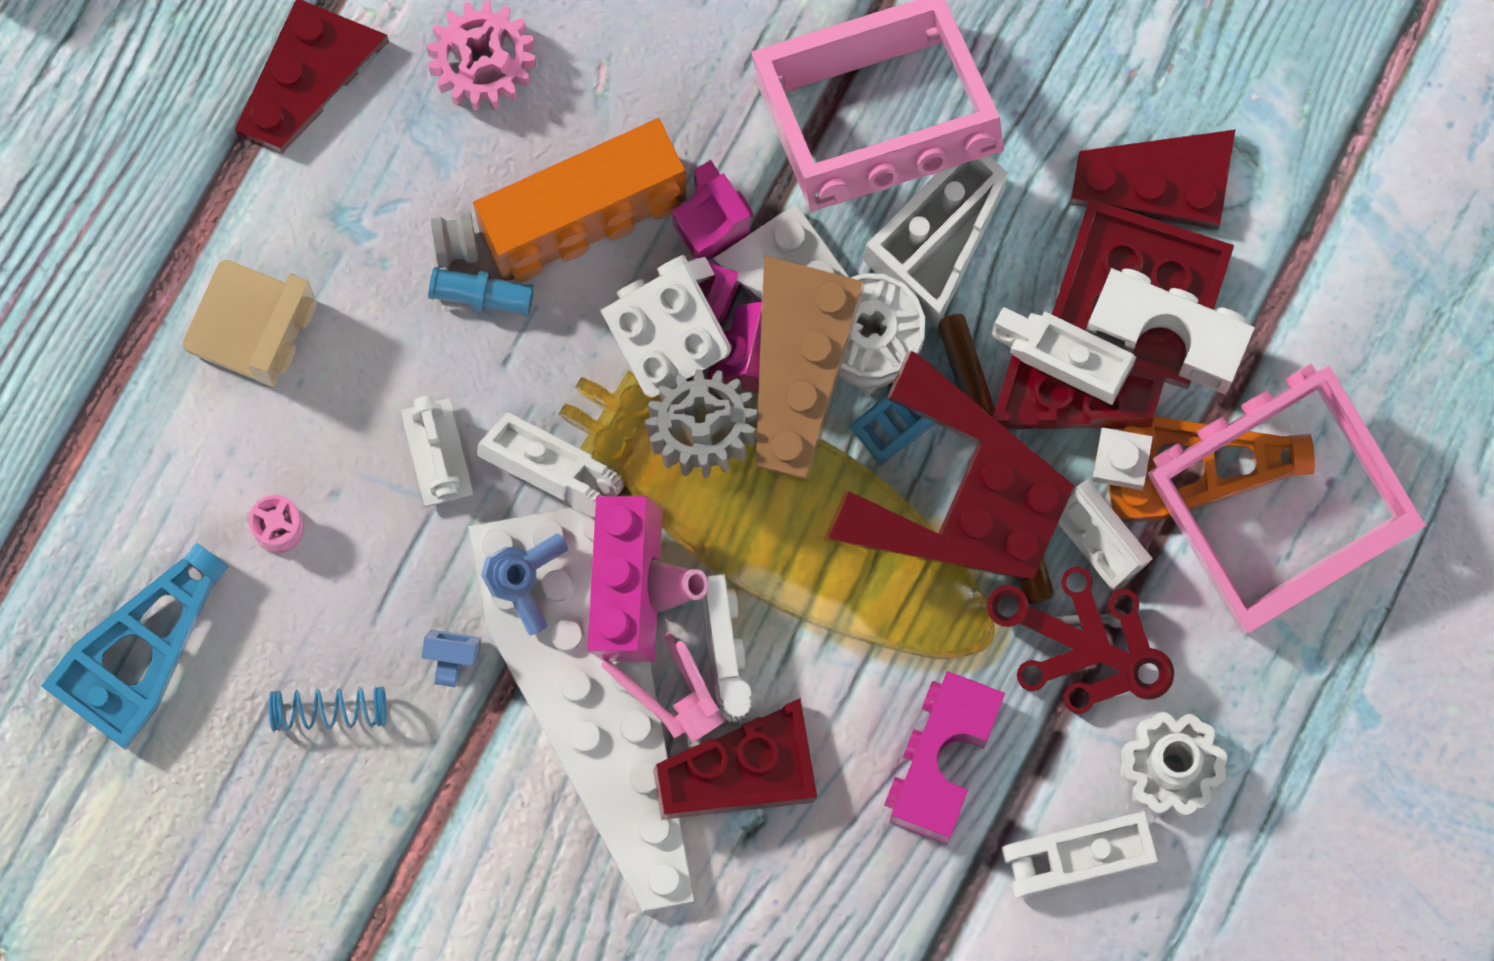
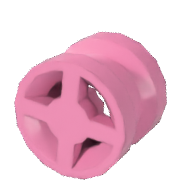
M280 495L266 496L258 500L251 508L249 528L258 544L266 551L273 553L288 552L301 541L304 533L303 519L295 504L287 497ZM281 529H283V530L286 531V532L281 531V532H279V533H275L274 536H272V534L274 533V531H279V530H281Z

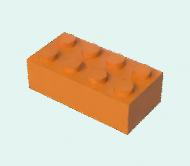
M656 118L473 201L479 232L502 279L505 281L516 279L517 282H524L539 275L544 270L543 265L556 259L562 258L563 261H570L582 256L590 249L589 244L607 237L608 240H616L628 235L636 228L635 223L653 216L655 220L672 215V210L681 206L680 203L687 200L686 174L660 118Z

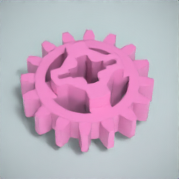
M485 0L482 10L476 12L470 2H465L464 15L458 17L449 10L446 12L449 26L445 28L440 25H434L433 27L434 37L439 42L427 43L428 56L435 59L428 63L430 75L440 76L436 82L440 93L453 89L452 100L453 104L457 106L467 97L471 99L473 111L479 110L482 100H489L494 110L499 109V96L505 94L509 99L515 101L517 93L514 85L517 83L522 86H529L530 76L524 69L536 68L535 55L529 53V51L535 48L533 35H523L526 31V23L523 18L517 19L512 23L510 22L511 11L508 6H504L496 14L492 12L491 2ZM506 36L514 46V59L510 58L508 52L502 50L505 45L504 39ZM485 50H490V58L481 55ZM449 52L454 54L455 59L461 61L457 75L448 63ZM473 53L481 56L478 61L474 62Z

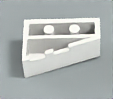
M990 156L938 172L865 246L864 262L877 274H885L903 282L918 298L925 319L936 329L1005 190L1008 172Z

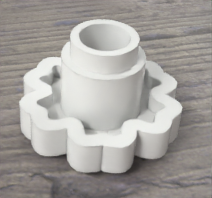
M1160 712L1152 719L1141 721L1136 727V740L1125 744L1121 751L1123 763L1120 768V775L1124 781L1135 784L1132 791L1133 801L1139 806L1146 807L1155 816L1163 815L1171 808L1177 816L1185 818L1192 815L1195 811L1205 809L1212 800L1211 789L1220 787L1226 779L1225 765L1227 754L1222 748L1212 745L1215 738L1213 727L1204 722L1201 723V720L1193 714H1185L1176 722L1169 713ZM1167 758L1177 759L1182 767L1181 772L1170 770L1164 760Z

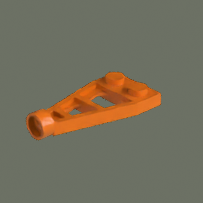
M1155 416L1152 427L1126 426L1124 428L1108 429L1153 437L1146 472L1148 473L1157 467L1153 458L1158 455L1161 447L1178 443L1180 446L1191 447L1201 441L1197 431L1208 424ZM1248 431L1225 446L1246 447L1253 452L1255 468L1251 473L1227 479L1218 477L1213 452L1202 459L1203 476L1197 482L1178 488L1177 491L1190 511L1291 476L1312 475L1315 471L1311 434L1279 436ZM1285 449H1288L1289 464L1287 465L1281 460V452ZM1147 475L1143 490L1108 484L1110 507L1123 523L1164 520L1172 517Z

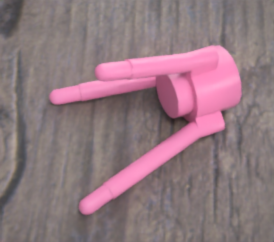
M666 633L664 640L690 691V694L673 705L678 713L675 717L610 660L605 659L602 661V668L660 719L674 739L685 733L690 742L693 743L725 721V718L719 711L720 709L710 696L684 641L677 642L672 633Z

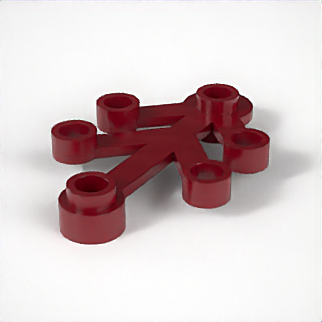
M1072 567L1066 570L1061 579V587L1064 593L1072 598L1083 631L1028 605L1025 594L1015 586H1000L990 594L987 601V611L991 620L997 625L1014 627L1021 624L1073 649L1070 652L1041 662L1028 660L1022 663L1017 671V681L1023 689L1038 691L1049 680L1098 663H1103L1121 673L1089 686L1081 682L1071 684L1066 689L1063 697L1065 706L1071 712L1076 714L1085 713L1092 708L1093 704L1129 691L1141 699H1156L1164 695L1171 688L1175 676L1172 661L1164 652L1150 648L1138 615L1139 600L1131 590L1119 589L1108 600V610L1114 618L1120 619L1130 653L1109 643L1091 593L1092 577L1082 567ZM1073 573L1084 575L1087 580L1086 588L1081 592H1072L1066 582L1069 575ZM1120 595L1129 596L1133 600V610L1126 615L1116 612L1113 605L1116 597ZM1011 597L1016 600L1018 610L1013 616L1005 617L999 613L998 603L1002 598ZM1152 664L1157 668L1158 678L1154 683L1146 684L1139 679L1138 671L1142 665ZM1036 666L1042 671L1043 677L1039 684L1030 686L1023 681L1022 673L1026 667ZM1082 688L1088 692L1089 702L1085 707L1076 708L1071 705L1069 695L1073 689Z

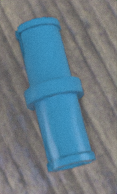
M434 267L429 284L428 298L472 305V310L477 312H484L485 308L522 314L528 317L533 301L534 284L527 285L490 278V273L479 271L477 276Z

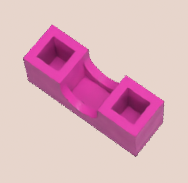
M596 496L587 651L602 661L608 659L611 662H655L657 611L651 606L649 600L648 570L651 560H660L663 510L647 496Z
M950 671L946 672L942 684L935 681L931 682L921 709L930 713L923 732L913 729L903 758L912 761L905 780L895 776L884 806L893 809L889 823L948 845L968 789L955 785L943 777L938 768L937 755L945 746L955 742H965L984 749L1004 699V692Z

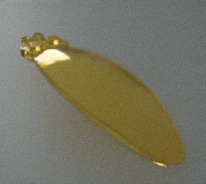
M627 371L614 394L587 378H580L575 386L580 395L605 407L597 421L576 406L566 403L558 413L565 421L588 433L587 438L580 447L581 450L591 454L592 459L604 464L608 469H613L614 472H617L632 496H647L662 509V529L716 574H725V580L764 603L800 620L839 635L921 657L935 659L960 658L980 653L992 643L995 627L987 611V601L965 567L942 562L925 561L916 557L890 552L884 553L864 549L860 546L824 540L841 499L847 491H851L936 532L903 497L880 477L821 438L819 440L807 482L757 468L756 445H744L747 457L744 461L737 460L734 457L728 459L730 471L726 473L718 465L711 466V472L707 478H703L700 467H693L688 476H683L679 462L667 468L664 466L662 454L654 455L645 420L651 418L648 408L649 402H661L660 395L650 397L644 394L633 372Z

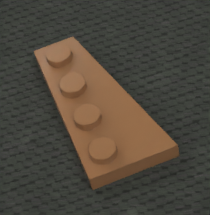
M764 255L756 444L757 468L808 481L865 285L863 281Z

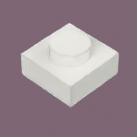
M1102 427L1092 481L1143 490L1153 437Z

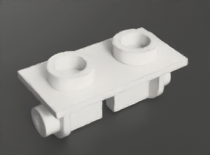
M423 396L413 401L415 407L403 409L400 412L424 508L473 496L474 493L450 398L434 401L433 396Z

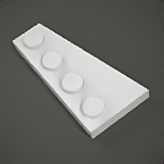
M797 204L713 258V264L738 272L739 284L757 302L762 301L764 255L849 277ZM873 323L869 328L863 327L861 335L865 338H868L873 333L879 335L880 326ZM887 385L879 388H858L871 397Z

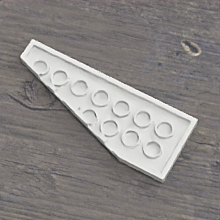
M571 507L468 526L486 629L584 804L592 822L606 844L641 911L648 913L694 904L679 818L661 820L653 769L657 763L668 759L661 720L602 668L601 659L587 651L595 517L591 518V516L580 513ZM558 533L565 540L568 551L536 570L535 582L530 593L547 627L541 632L530 636L513 603L492 597L481 577L485 559L505 546L528 551ZM612 662L657 701L650 662Z

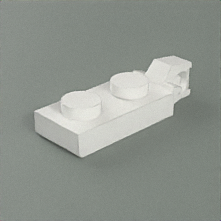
M1003 307L994 323L991 337L1011 347L1010 353L1020 359V361L1111 405L1115 401L1136 360L1134 354L1045 311L1042 316L1031 313L1026 318Z

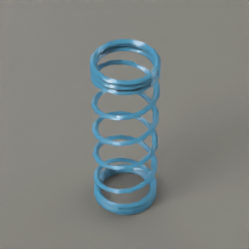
M383 686L374 687L375 716L372 724L368 716L363 689L359 687L357 690L352 724H350L346 714L342 690L338 688L330 725L325 715L321 692L317 689L309 726L304 717L300 693L296 690L294 692L292 715L288 727L283 718L282 693L280 690L278 692L276 690L274 692L271 691L269 694L270 728L275 732L276 730L280 731L283 726L285 730L289 731L294 723L298 703L302 723L306 729L310 730L315 722L319 701L324 724L328 729H331L336 721L339 699L345 723L349 728H352L357 721L360 698L368 725L373 727L376 724L378 727H385L387 720L385 688Z

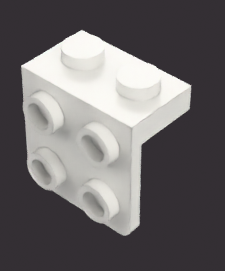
M684 255L674 258L657 268L660 274L659 277L647 284L642 278L623 287L616 292L619 300L600 310L641 389L648 397L660 395L658 388L661 385L670 389L677 386L676 375L681 374L687 380L694 376L697 369L703 371L728 357L731 352L730 343L698 285L715 275L706 257L687 261Z

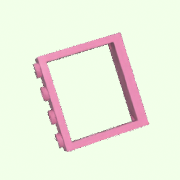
M914 0L751 51L757 85L810 212L835 204L838 205L844 201L869 193L886 190L910 180L933 175L942 170L1004 151L1000 116L946 0ZM943 42L975 113L814 163L785 92Z
M1312 364L1301 368L1285 378L1289 388L1274 397H1271L1268 390L1251 398L1241 405L1245 412L1244 415L1227 424L1224 417L1213 421L1197 431L1201 441L1184 451L1179 443L1153 458L1157 467L1146 473L1240 631L1244 633L1252 632L1426 526L1330 366L1320 368L1317 371ZM1317 390L1393 517L1246 605L1170 478Z

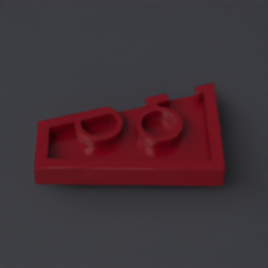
M295 0L234 129L236 135L283 154L323 112L325 104L343 85L347 86L359 74L358 70L374 53L378 54L389 42L388 35L306 1Z
M1012 355L993 418L1007 430L1124 428L1126 426L1152 427L1166 374L1133 366L1115 401L1111 405L1020 361V359Z
M801 698L784 705L782 709L762 718L757 717L746 722L740 728L719 738L707 740L657 763L653 769L661 820L814 803L817 799Z

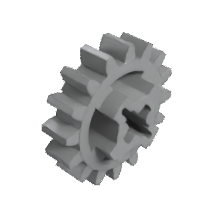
M697 369L693 381L687 382L681 374L676 375L677 387L673 390L661 385L658 388L661 402H649L648 408L651 418L645 420L648 437H650L652 451L654 455L662 454L665 467L670 468L679 462L683 476H688L693 467H700L703 478H707L710 475L711 466L718 465L726 473L730 471L728 459L734 457L737 460L744 461L747 458L744 445H756L755 428H757L758 413L754 406L753 395L751 392H742L739 379L736 378L726 385L722 371H717L712 379L709 380L704 378L702 370Z

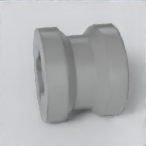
M471 212L461 213L455 220L446 221L442 217L431 218L438 267H448L452 261L464 259L468 263L479 262Z

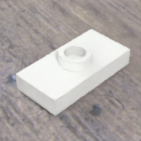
M1089 480L1079 484L1071 492L1058 524L1111 590L1115 592L1124 587L1153 558Z

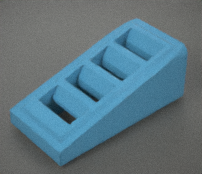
M888 394L849 425L850 429L880 466L936 425V423L924 417L918 421L911 411L886 400ZM892 407L909 427L903 434L885 413ZM875 420L880 423L893 440L887 447L869 426Z

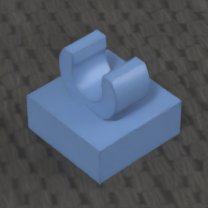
M430 630L424 637L421 658L438 661L434 684L455 688L456 683L459 682L461 665L473 666L479 658L482 637Z

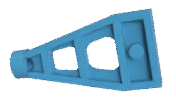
M195 543L184 558L77 641L41 687L126 750L157 711L209 593L229 567L203 546ZM194 568L204 577L201 580H195L190 577L189 571ZM169 595L182 604L183 612L170 635L166 638H159L142 625L141 618L160 597ZM127 636L141 637L152 649L151 663L143 680L136 685L124 684L108 672L102 662L105 652Z

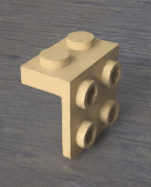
M221 261L215 269L183 339L184 348L192 355L274 387L280 373L285 374L288 371L296 351V346L293 344L301 327L306 328L310 323L316 308L317 300L314 299L315 296L309 281L290 273L285 283L233 261Z

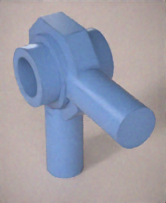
M558 533L528 551L505 546L485 559L481 577L492 597L513 603L530 636L541 632L547 627L530 593L535 582L536 570L568 551L565 540Z

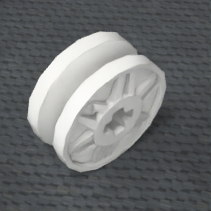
M862 273L851 277L863 281L865 286L838 378L857 387L879 388L894 382L906 353L913 351L919 355L925 336V315L918 298L903 282L885 274ZM873 323L880 326L879 335L873 333L868 338L861 335L863 327L869 328Z

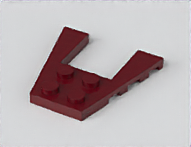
M910 351L906 353L886 400L977 443L976 449L939 533L851 491H847L841 499L824 540L860 546L864 549L884 553L890 552L916 557L925 561L962 566L967 569L1023 580L1034 579L1074 485L916 352Z

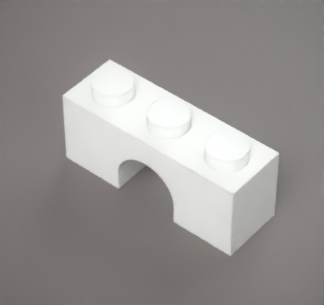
M1111 268L1086 331L1132 353L1139 337L1147 330L1156 327L1171 329L1181 337L1186 348V357L1179 376L1226 395L1255 327L1246 324L1245 317L1233 310L1218 308L1217 311L1197 304L1198 299L1189 292L1177 288H1171L1168 292L1151 285V280L1138 271L1123 269L1120 272Z

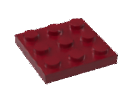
M1089 199L1051 315L1086 331L1111 268L1120 272L1123 269L1138 271L1151 280V285L1168 292L1171 288L1184 290L1198 299L1197 304L1214 310L1235 245ZM1156 327L1144 332L1139 337L1132 352L1136 356L1134 366L1166 374L1165 383L1188 390L1191 380L1179 376L1186 357V348L1181 337L1173 330L1164 327Z

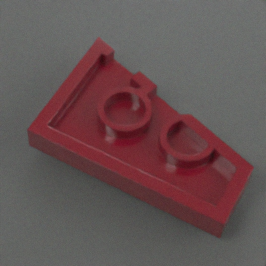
M1236 129L1079 151L1070 204L1087 207L1089 199H1093L1153 219L1218 230L1221 225Z

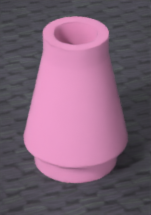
M660 561L650 563L648 570V595L650 604L657 613L667 611L692 600H700L705 596L708 589V581L701 570L687 569Z

